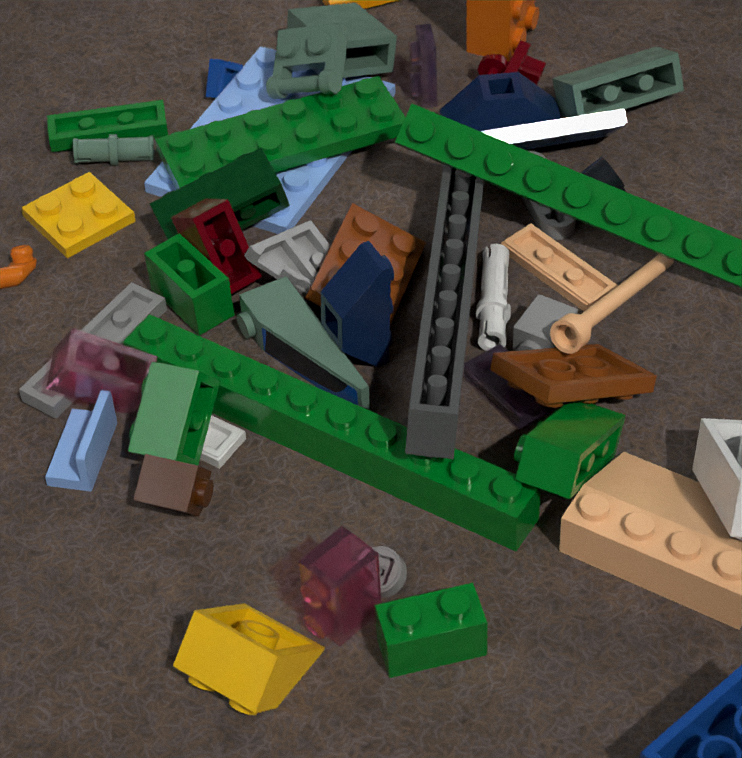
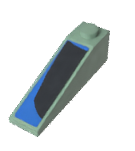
M286 276L239 294L241 313L237 315V321L246 339L253 337L261 350L317 388L370 410L368 384L321 325L319 319Z

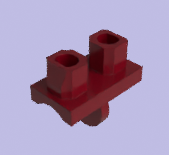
M520 40L509 62L502 54H488L484 56L478 65V74L519 72L538 85L546 63L528 56L531 44Z

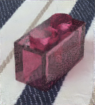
M72 328L54 348L46 389L92 404H96L101 390L111 391L115 411L132 414L140 406L143 381L149 373L151 361L156 362L157 356Z
M341 526L299 561L300 591L303 596L305 614L303 617L304 622L311 633L317 638L324 639L327 636L340 647L375 617V605L382 603L378 552Z

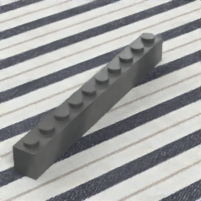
M443 165L415 362L405 454L454 459L484 181L446 165Z

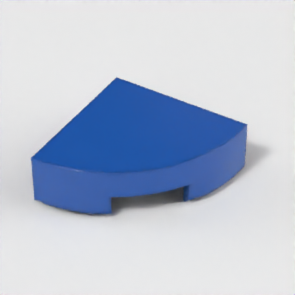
M210 59L206 97L217 98L237 73L243 69V64L221 59Z

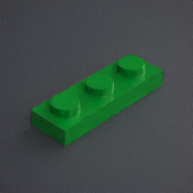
M163 100L47 115L51 152L73 149V138L100 139L109 138V134H117L118 138L149 136L158 138L168 135Z

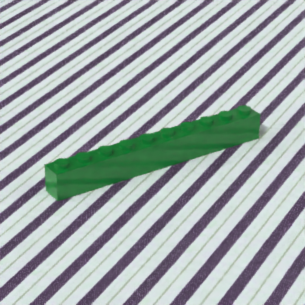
M151 314L123 341L129 376L143 382L149 373L151 361L199 370L220 380L212 414L515 552L539 520L540 488L515 480L516 474L456 448L454 459L405 454L406 426Z

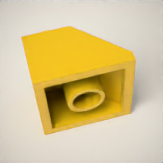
M245 603L194 610L173 667L189 675L188 681L195 687L211 692L217 691L229 698V705L235 710L248 715H257L259 712L277 708L321 655L325 647Z

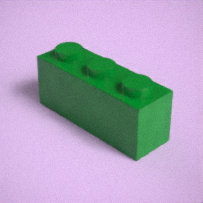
M571 401L560 409H555L552 415L545 421H540L535 429L521 436L514 455V460L519 462L515 480L571 499L588 480L601 471L614 458L626 415L592 403Z

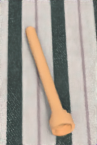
M658 254L582 314L568 313L561 317L550 329L553 344L560 351L567 354H573L589 342L591 330L595 325L672 266L674 260Z

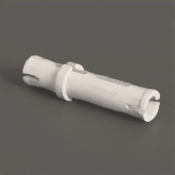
M490 244V257V249L487 246L482 251L481 300L476 306V317L480 319L479 346L485 351L496 352L498 351V338L501 349L506 345V323L511 317V306L507 304L509 250L501 244Z

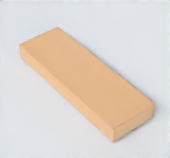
M531 223L500 243L509 250V257L582 311L587 310L618 286Z

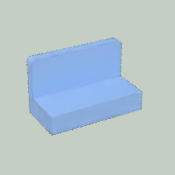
M100 391L93 411L72 408L45 476L47 486L92 492L117 425L111 391Z

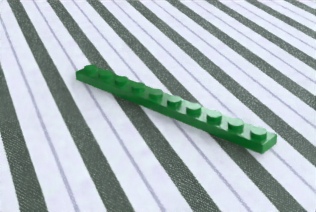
M411 103L395 140L397 145L742 289L741 239Z

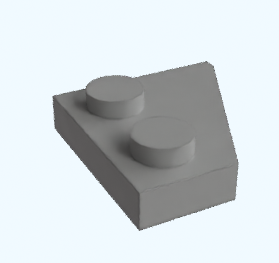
M309 220L251 245L244 256L249 262L277 280L286 276L298 293L306 297L330 245L313 222Z

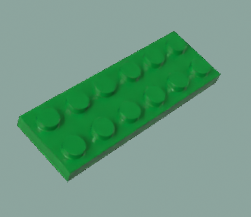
M376 76L344 85L335 94L319 92L302 98L291 99L263 109L252 110L224 120L213 121L185 131L174 132L170 135L156 138L155 141L157 152L177 190L197 180L203 174L213 172L235 161L239 156L251 153L259 148H262L276 173L397 137L405 115L380 77Z

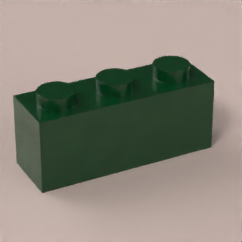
M262 148L248 154H243L235 161L213 172L205 173L197 180L175 191L167 192L161 198L149 203L167 239L178 234L171 217L206 198L228 199L241 230L290 206L283 186Z

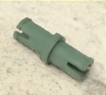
M109 134V138H73L74 163L110 162L111 166L119 165V162L154 161L153 136L118 138L117 134Z

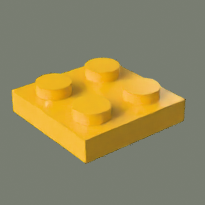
M90 172L21 207L23 217L66 258L77 254L136 221L134 211Z

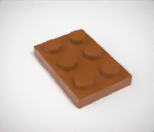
M352 203L305 298L321 306L322 289L357 247L363 242L370 241L381 256L385 255L390 260L394 270V280L391 281L390 292L393 303V313L390 314L391 324L426 242Z
M600 344L585 345L573 354L564 353L557 347L493 353L490 368L491 371L506 379L510 387L528 392L536 397L535 401L547 407H561L563 402L571 401L597 403L599 398L607 397L624 400L632 399L634 394L653 393L657 377L652 372Z

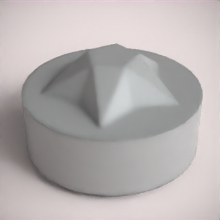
M376 546L368 549L360 556L355 567V577L359 586L368 594L374 597L388 598L396 594L403 587L407 577V568L404 560L394 550L385 546Z

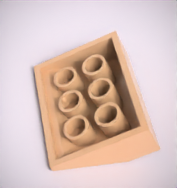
M623 452L581 487L561 517L560 552L740 630L742 626V540L730 537L699 482Z

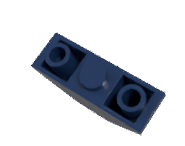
M519 72L479 75L440 109V115L478 131L561 119L556 98Z
M366 241L357 247L322 289L321 325L343 353L380 367L389 363V346L393 344L390 331V314L393 313V303L390 292L391 281L394 280V270L390 260L385 255L381 256L370 241Z

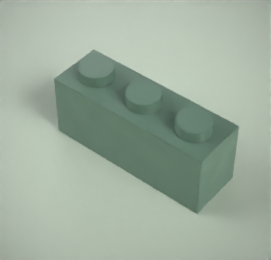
M657 46L552 78L559 113L564 118L627 109L684 91L678 52Z

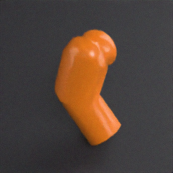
M20 245L11 249L13 262L7 267L0 268V289L20 285L36 268L37 258L33 257L31 246Z

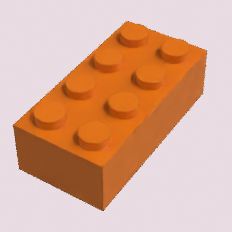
M466 0L467 53L481 56L502 54L509 62L520 40L526 42L528 29L534 30L537 25L539 8L535 7V0Z

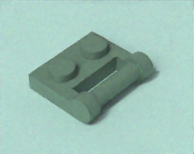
M339 22L278 30L273 76L269 77L266 83L269 97L272 99H283L289 94L321 91L324 94L338 93L342 87L349 27ZM325 68L319 75L292 78V71Z

